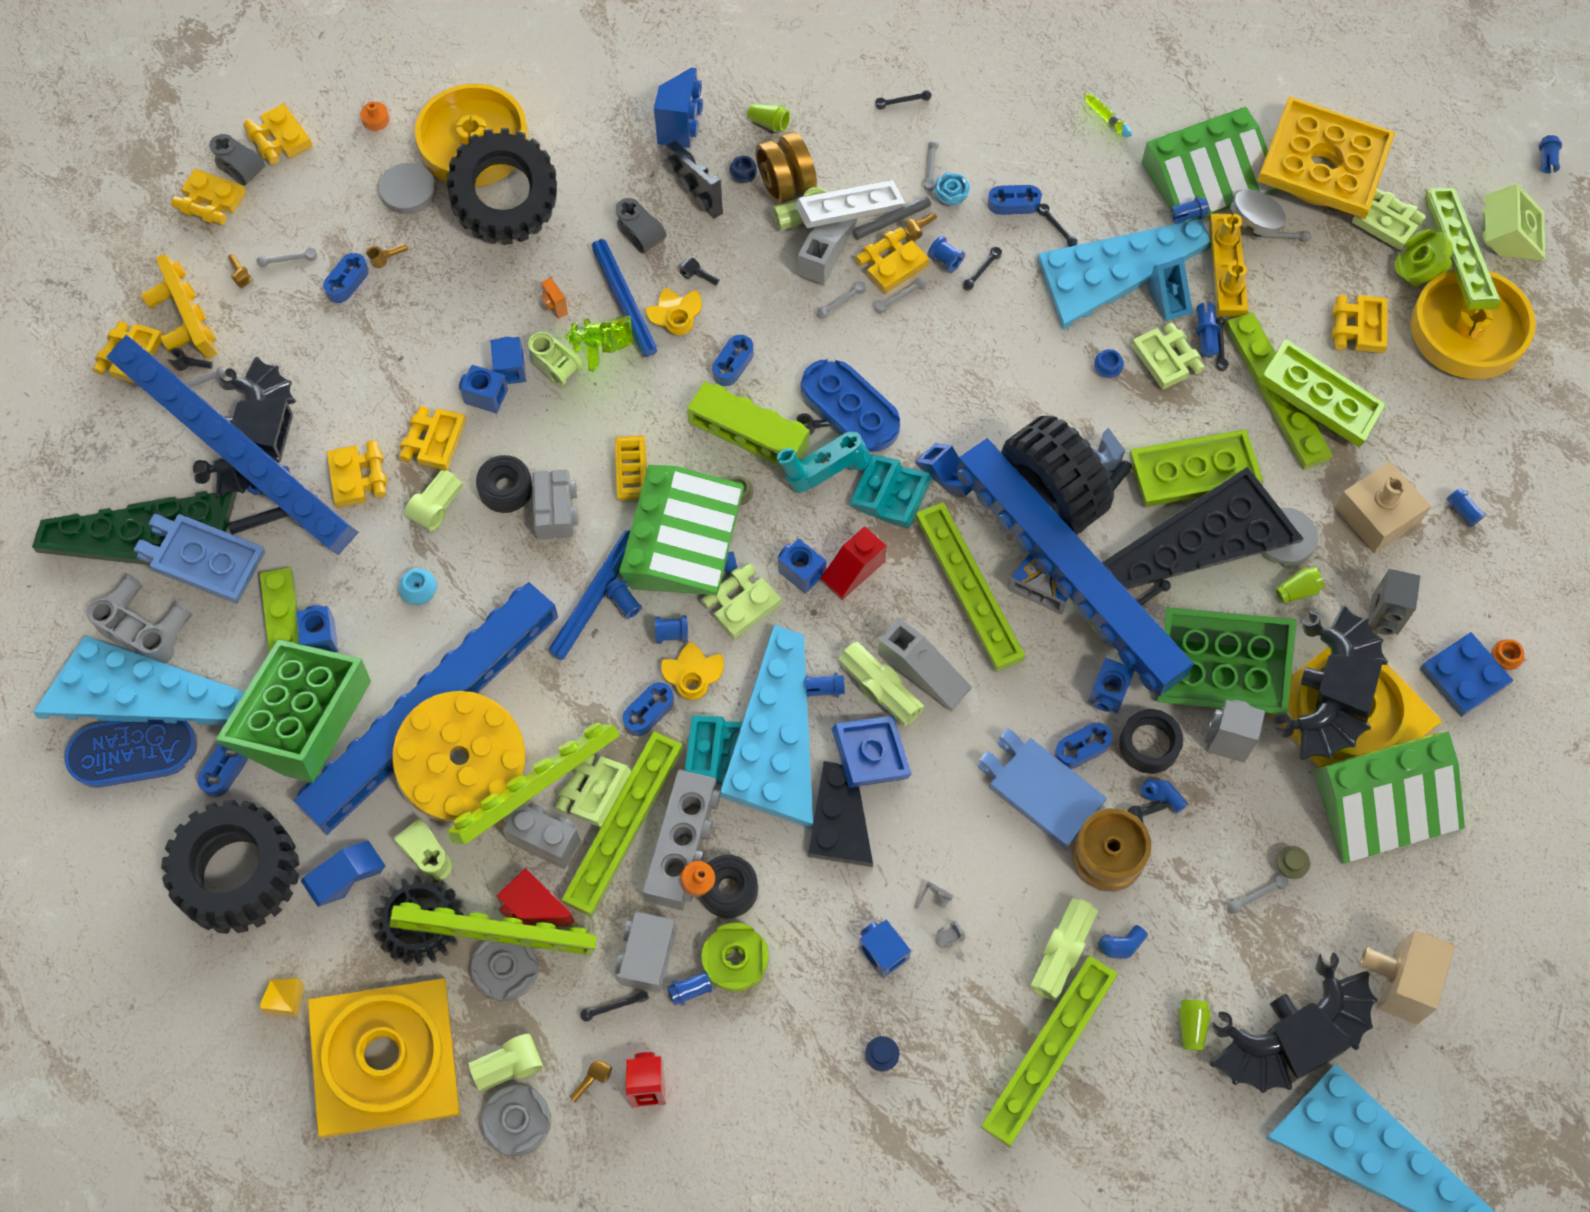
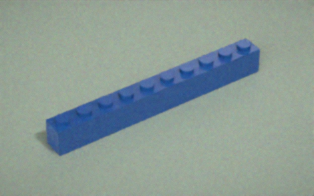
M127 334L106 356L115 366L329 550L340 555L359 533Z
M988 438L959 457L957 476L961 483L971 487L976 493L980 504L985 508L989 507L996 515L999 525L1004 530H1009L1016 537L1018 546L1024 552H1029L1033 556L1040 571L1045 575L1049 574L1056 582L1059 592L1064 597H1069L1077 605L1079 614L1096 626L1102 640L1113 645L1118 651L1121 661L1126 666L1132 667L1140 675L1142 684L1148 690H1153L1160 697L1188 676L1194 663Z
M530 582L522 588L515 589L508 601L500 609H494L487 616L485 623L477 630L470 631L457 649L446 653L441 659L440 664L432 672L425 673L418 680L415 688L408 694L401 695L387 714L376 718L372 722L370 729L361 738H356L349 743L345 753L337 760L330 761L323 768L322 774L315 779L314 783H307L299 790L297 797L293 800L298 808L327 836L394 773L392 763L394 742L397 732L407 715L420 703L438 694L452 691H466L478 694L558 618L555 604Z

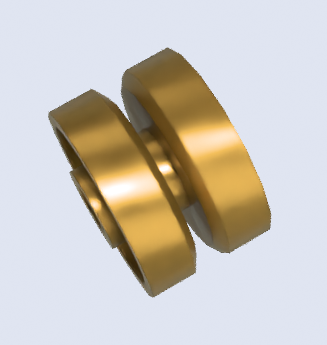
M796 131L781 135L778 143L768 140L756 146L757 166L763 183L775 203L781 204L793 199L795 191L800 195H804L808 189L817 187V176L812 157L802 137Z
M1108 808L1095 812L1085 820L1073 846V863L1077 874L1086 884L1100 891L1116 892L1128 888L1138 880L1151 855V838L1147 827L1137 816L1122 809Z

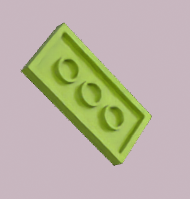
M1287 339L1280 345L1258 381L1357 447H1360L1365 442L1386 405Z
M1247 429L1131 449L1129 452L1130 462L1144 507L1200 498L1247 466L1261 484L1264 481Z

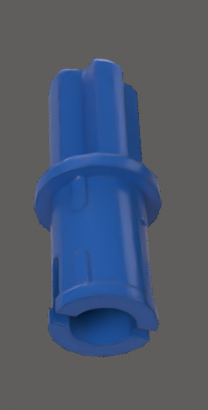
M1207 302V313L1205 312L1204 303L1199 304L1196 308L1199 325L1196 333L1200 337L1202 355L1213 358L1214 355L1219 353L1217 334L1220 332V327L1216 323L1215 305Z

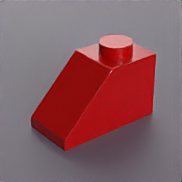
M864 526L841 547L820 578V581L843 600L885 563L887 545Z
M526 868L496 895L501 905L498 908L499 912L505 918L522 920L523 925L536 926V923H550L556 927L571 926L575 922L572 913Z
M640 1052L634 1054V1059H626V1096L632 1108L666 1104L663 1060L661 1056H655L654 1052Z

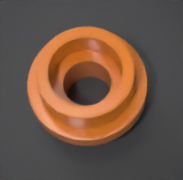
M1512 639L1497 642L1491 651V655L1504 670L1517 669L1523 663L1525 657L1522 645ZM1503 652L1508 653L1511 659L1506 658Z

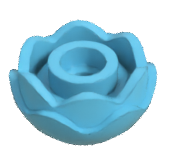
M945 173L937 179L934 190L935 195L942 203L954 206L962 203L968 197L970 186L963 175Z
M422 568L408 570L402 575L398 583V592L406 603L421 605L433 598L438 585L431 572Z

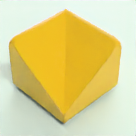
M295 978L271 979L259 1009L264 1014L298 1017L305 984L300 979Z

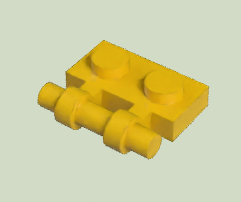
M284 103L261 114L260 117L263 124L257 125L251 119L246 120L243 124L247 130V137L251 142L257 144L260 155L272 165L278 163L280 160L278 154L282 152L290 159L313 146L309 136ZM271 135L275 139L272 142L266 140V138Z
M195 168L181 188L185 198L182 199L175 196L172 199L171 205L174 208L180 209L182 214L188 216L196 215L202 217L204 222L224 225L227 216L222 211L233 214L247 192L243 185ZM202 202L204 204H207V206L204 207L200 205V203Z
M901 227L895 231H888L882 235L880 241L875 244H868L862 248L860 254L855 256L859 266L867 262L872 265L867 269V276L884 294L929 266L930 258L912 240L905 245L899 242L906 237V232ZM887 249L892 252L885 258L879 255Z
M1358 295L1355 304H1348L1347 296H1337L1332 314L1333 318H1335V327L1332 329L1335 349L1345 350L1347 348V340H1355V350L1385 353L1387 349L1388 298ZM1347 318H1355V326H1347Z
M118 321L116 327L109 331L107 335L108 341L104 349L99 350L95 357L97 362L93 367V371L99 375H104L107 367H110L109 373L112 377L135 383L107 359L106 356L126 334L154 356L162 342V332L135 323L130 332H127L129 325L123 321Z
M419 406L416 414L412 415L410 419L409 433L407 437L402 439L400 444L402 450L399 459L409 463L413 454L419 453L417 460L420 465L448 471L467 421L465 414L437 408L433 418L428 417L430 410L424 406ZM428 430L424 441L419 440L422 431Z
M368 441L366 443L367 452L362 455L359 454L357 445L327 451L334 503L337 508L366 503L365 492L373 490L374 497L376 498L386 496L387 477L383 473L381 465L384 462L383 452L379 450L377 441ZM370 467L371 475L363 478L362 469Z

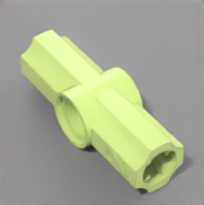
M858 642L848 646L838 658V663L859 683L864 695L875 705L881 704L903 727L908 724L910 725L923 711L924 705L902 685L898 674L886 663L880 664Z
M1072 898L1058 929L1055 928L1043 952V961L1030 985V989L1038 996L1046 1000L1056 1001L1060 995L1070 970H1074L1086 943L1084 940L1098 913V910L1092 904Z

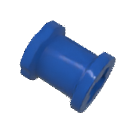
M939 236L931 244L927 252V256L930 259L938 260L946 266V270L950 273L960 266L966 254L964 251L957 250L950 245L944 236Z
M682 615L681 619H661L660 616H655L656 644H662L663 641L682 640L683 643H688L687 615Z

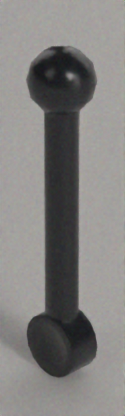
M924 90L920 94L888 100L882 97L877 98L875 101L876 108L882 110L886 108V105L918 99L928 101L931 99L932 93L929 90Z
M1039 205L1038 213L1049 219L1065 237L1069 247L1076 246L1078 243L1077 238L1070 236L1049 212V205Z
M993 247L988 259L970 279L964 281L963 287L965 290H972L974 282L993 260L1001 258L1002 250L999 247Z
M1217 316L1216 323L1220 327V332L1217 334L1219 360L1217 361L1216 368L1219 371H1225L1229 365L1224 353L1223 326L1225 325V318Z
M1162 580L1159 583V587L1137 602L1142 606L1162 591H1169L1171 583L1168 580Z
M640 992L633 997L593 1010L585 1008L581 1011L580 1018L585 1022H589L593 1016L636 1002L647 1001L649 999L648 992Z

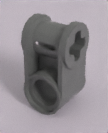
M219 134L210 141L209 146L211 152L215 155L216 166L241 185L245 186L265 167L263 159L254 150L247 148L230 135Z
M624 198L617 203L618 229L632 242L640 253H646L666 238V231L662 224L655 217L651 216L637 200Z

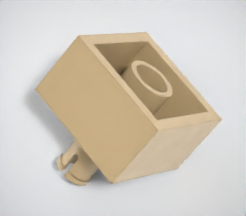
M1391 461L1346 489L1335 506L1336 511L1373 553H1376L1419 525L1431 508V505Z
M1414 930L1396 947L1393 957L1366 947L1362 953L1359 967L1387 977L1378 1009L1415 1024H1419L1436 1011L1455 945Z

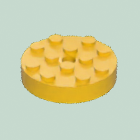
M478 83L454 86L435 95L422 108L415 125V139L424 165L435 177L446 183L451 158L457 156L456 150L461 144L467 145L469 143L468 138L472 135L477 134L478 137L484 136V130L492 128L494 134L501 133V128H509V134L516 135V132L520 131L525 133L526 139L529 140V132L524 111L512 95L498 87ZM506 164L490 166L479 174L475 187L488 186L510 175L516 168Z
M1453 269L1433 278L1422 290L1411 314L1412 336L1424 357L1438 369L1466 379L1493 378L1512 369L1521 360L1533 340L1536 320L1533 308L1526 295L1507 278L1489 271L1499 296L1500 304L1498 309L1468 310Z
M466 691L438 694L420 703L402 722L393 747V772L401 793L416 810L431 819L454 824L456 818L467 812H475L482 807L480 804L482 800L495 793L499 795L508 789V782L523 774L525 765L523 737L513 717L494 700ZM463 748L468 761L463 765H456L450 760V754L456 750L461 751Z

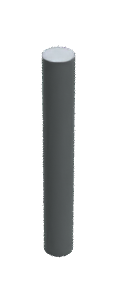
M928 196L916 200L853 229V235L856 240H859L931 207V200Z

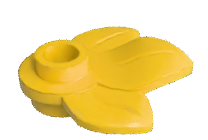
M664 288L660 294L658 306L645 308L649 321L657 326L666 327L671 334L685 335L693 329L694 318L702 310V299L697 290L689 292L682 298L672 290Z
M689 642L681 651L678 660H662V675L667 682L677 686V691L682 698L696 701L705 696L708 691V685L718 681L722 676L724 658L722 654H716L705 659L702 651L693 642ZM690 683H696L698 688L689 690L687 686Z

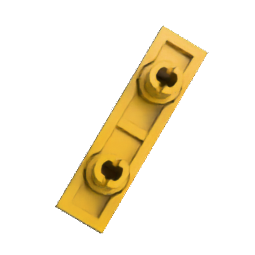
M1210 214L1209 217L1217 316L1239 317L1247 314L1249 310L1245 279L1247 267L1243 259L1240 229L1242 219L1237 214Z
M166 253L155 258L164 276L163 281L149 290L143 291L141 295L151 309L173 297L184 320L183 325L161 336L164 346L172 353L171 349L179 348L193 341L194 345L207 359L217 355L218 352L214 346V342L217 339L208 325L205 326L203 322L207 317L200 305L195 304L193 300L197 296L192 286L184 280L187 274L178 260L173 262Z

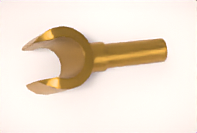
M932 213L917 222L915 219L908 220L906 223L907 229L904 230L907 240L915 242L923 235L921 228L937 219V215Z
M405 243L382 251L380 247L372 246L367 249L366 254L371 259L370 261L374 267L382 268L386 265L388 258L407 251L408 247Z
M230 254L228 259L236 270L231 274V278L239 288L243 289L253 279L248 274L247 268L240 265L236 256Z
M600 1060L594 1061L590 1065L583 1082L569 1097L576 1102L592 1085L595 1079L604 1084L611 1075L613 1067Z

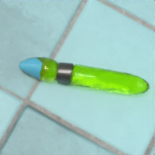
M1085 93L1084 98L1086 102L1109 124L1115 127L1117 133L1125 137L1132 136V132L1125 121L1121 120L1098 97L1092 93Z

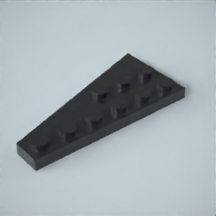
M1247 466L1102 563L1128 590L1301 543L1304 538Z

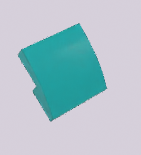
M873 454L849 503L851 507L867 515L909 529L932 478L928 472L902 467L900 460Z
M692 716L685 771L716 778L717 784H723L742 722L725 721L722 716Z

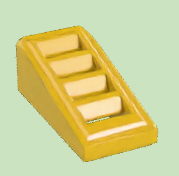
M618 436L615 438L617 500H638L647 472L645 436ZM640 460V463H623V461ZM640 472V475L623 476V473ZM641 483V487L624 488L623 485Z

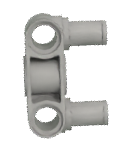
M126 575L125 579L111 596L107 595L103 599H97L89 605L87 617L103 636L125 650L162 663H167L172 659L174 655L173 646L178 639L176 635L192 616V613L186 607L176 603L161 624L154 626L135 612L128 610L127 606L143 587L138 580L130 575ZM110 614L106 620L101 621L102 618ZM160 643L157 648L150 650L154 644Z

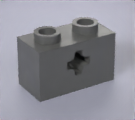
M1388 569L1372 594L1368 619L1370 629L1377 630V632L1384 635H1399L1416 610L1420 575Z

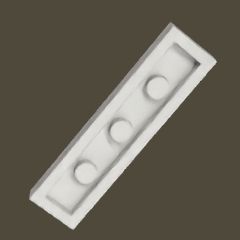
M893 180L801 197L798 198L795 206L806 227L811 228L892 212L903 207L905 202Z

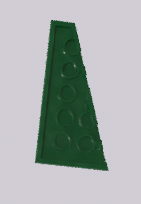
M207 491L195 493V496L177 499L174 496L129 504L127 508L113 511L111 508H106L90 515L80 516L79 514L43 519L40 520L32 548L36 553L150 565L151 562H145L137 558L138 553L134 551V548L139 539L157 547H160L166 536H159L151 531L153 527L149 526V522L154 514L161 515L172 521H175L178 514L226 532L237 492L228 493L218 499L215 496L216 492L208 494Z

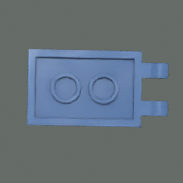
M154 514L149 522V526L153 527L151 530L153 533L159 536H166L160 547H157L139 539L134 548V551L138 553L137 558L145 562H151L150 568L152 571L236 604L239 603L265 554L263 546L178 514L175 521Z
M1007 728L999 739L1001 740L998 742V745L1010 753L1013 758L1004 767L992 753L987 751L979 760L978 768L994 779L989 786L991 790L1066 849L1079 834L1085 820L1097 812L1107 798L1032 738L1024 744L1016 733Z

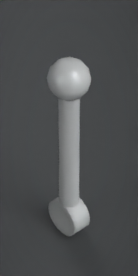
M931 140L928 143L930 157L927 180L924 181V189L926 191H932L935 188L933 172L935 152L939 147V143L936 140Z
M1306 230L1301 233L1278 232L1272 236L1257 235L1251 231L1250 235L1253 240H1260L1261 237L1294 238L1306 242L1311 238L1310 232Z
M308 248L304 253L269 258L259 256L257 264L260 267H265L268 263L302 258L313 261L317 258V252L314 248Z
M920 277L913 285L885 301H877L875 303L876 312L883 313L888 305L917 288H924L927 284L926 279Z
M861 281L857 282L854 289L827 307H820L817 311L818 316L826 318L828 312L855 294H863L866 291V284Z
M219 367L216 372L186 384L191 388L217 377L225 378L227 376L225 373L226 368Z
M1278 875L1272 884L1240 901H1231L1228 904L1229 911L1233 914L1239 913L1241 907L1276 888L1284 889L1288 885L1287 877Z

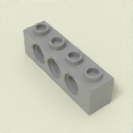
M678 769L643 889L645 902L683 911L686 901H692L693 896L685 893L680 885V875L671 877L666 872L672 866H680L684 869L691 862H703L704 851H700L703 839L708 840L713 825V821L709 820L711 809L717 810L720 802V790H717L716 778ZM690 805H697L701 808L695 815H688L684 812L686 807ZM688 835L692 838V841L686 846H680L675 843L676 839L679 836Z

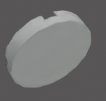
M402 163L395 165L385 172L380 180L379 191L383 203L394 212L395 210L401 211L402 214H412L420 212L430 205L433 201L434 193L436 194V185L433 174L426 167L417 163Z
M1252 189L1240 190L1231 203V211L1233 214L1241 217L1242 226L1246 228L1249 225L1254 228L1252 232L1257 235H1276L1286 222V216L1281 206L1270 196Z
M1281 507V510L1304 539L1301 543L1261 554L1268 561L1284 564L1283 566L1302 564L1311 557L1318 543L1317 529L1313 521L1305 513L1294 508Z
M483 941L472 957L471 977L477 989L487 998L499 1002L512 1001L525 995L534 985L539 972L538 958L531 947Z
M509 1085L497 1090L487 1100L481 1116V1128L484 1138L495 1151L506 1156H523L535 1151L545 1141L551 1126V1113L546 1100L537 1090L521 1085Z

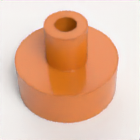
M368 102L360 111L363 125L368 130L379 131L389 124L390 117L387 107L380 102Z
M702 861L689 863L680 874V885L683 891L690 896L700 897L705 895L715 883L713 869Z

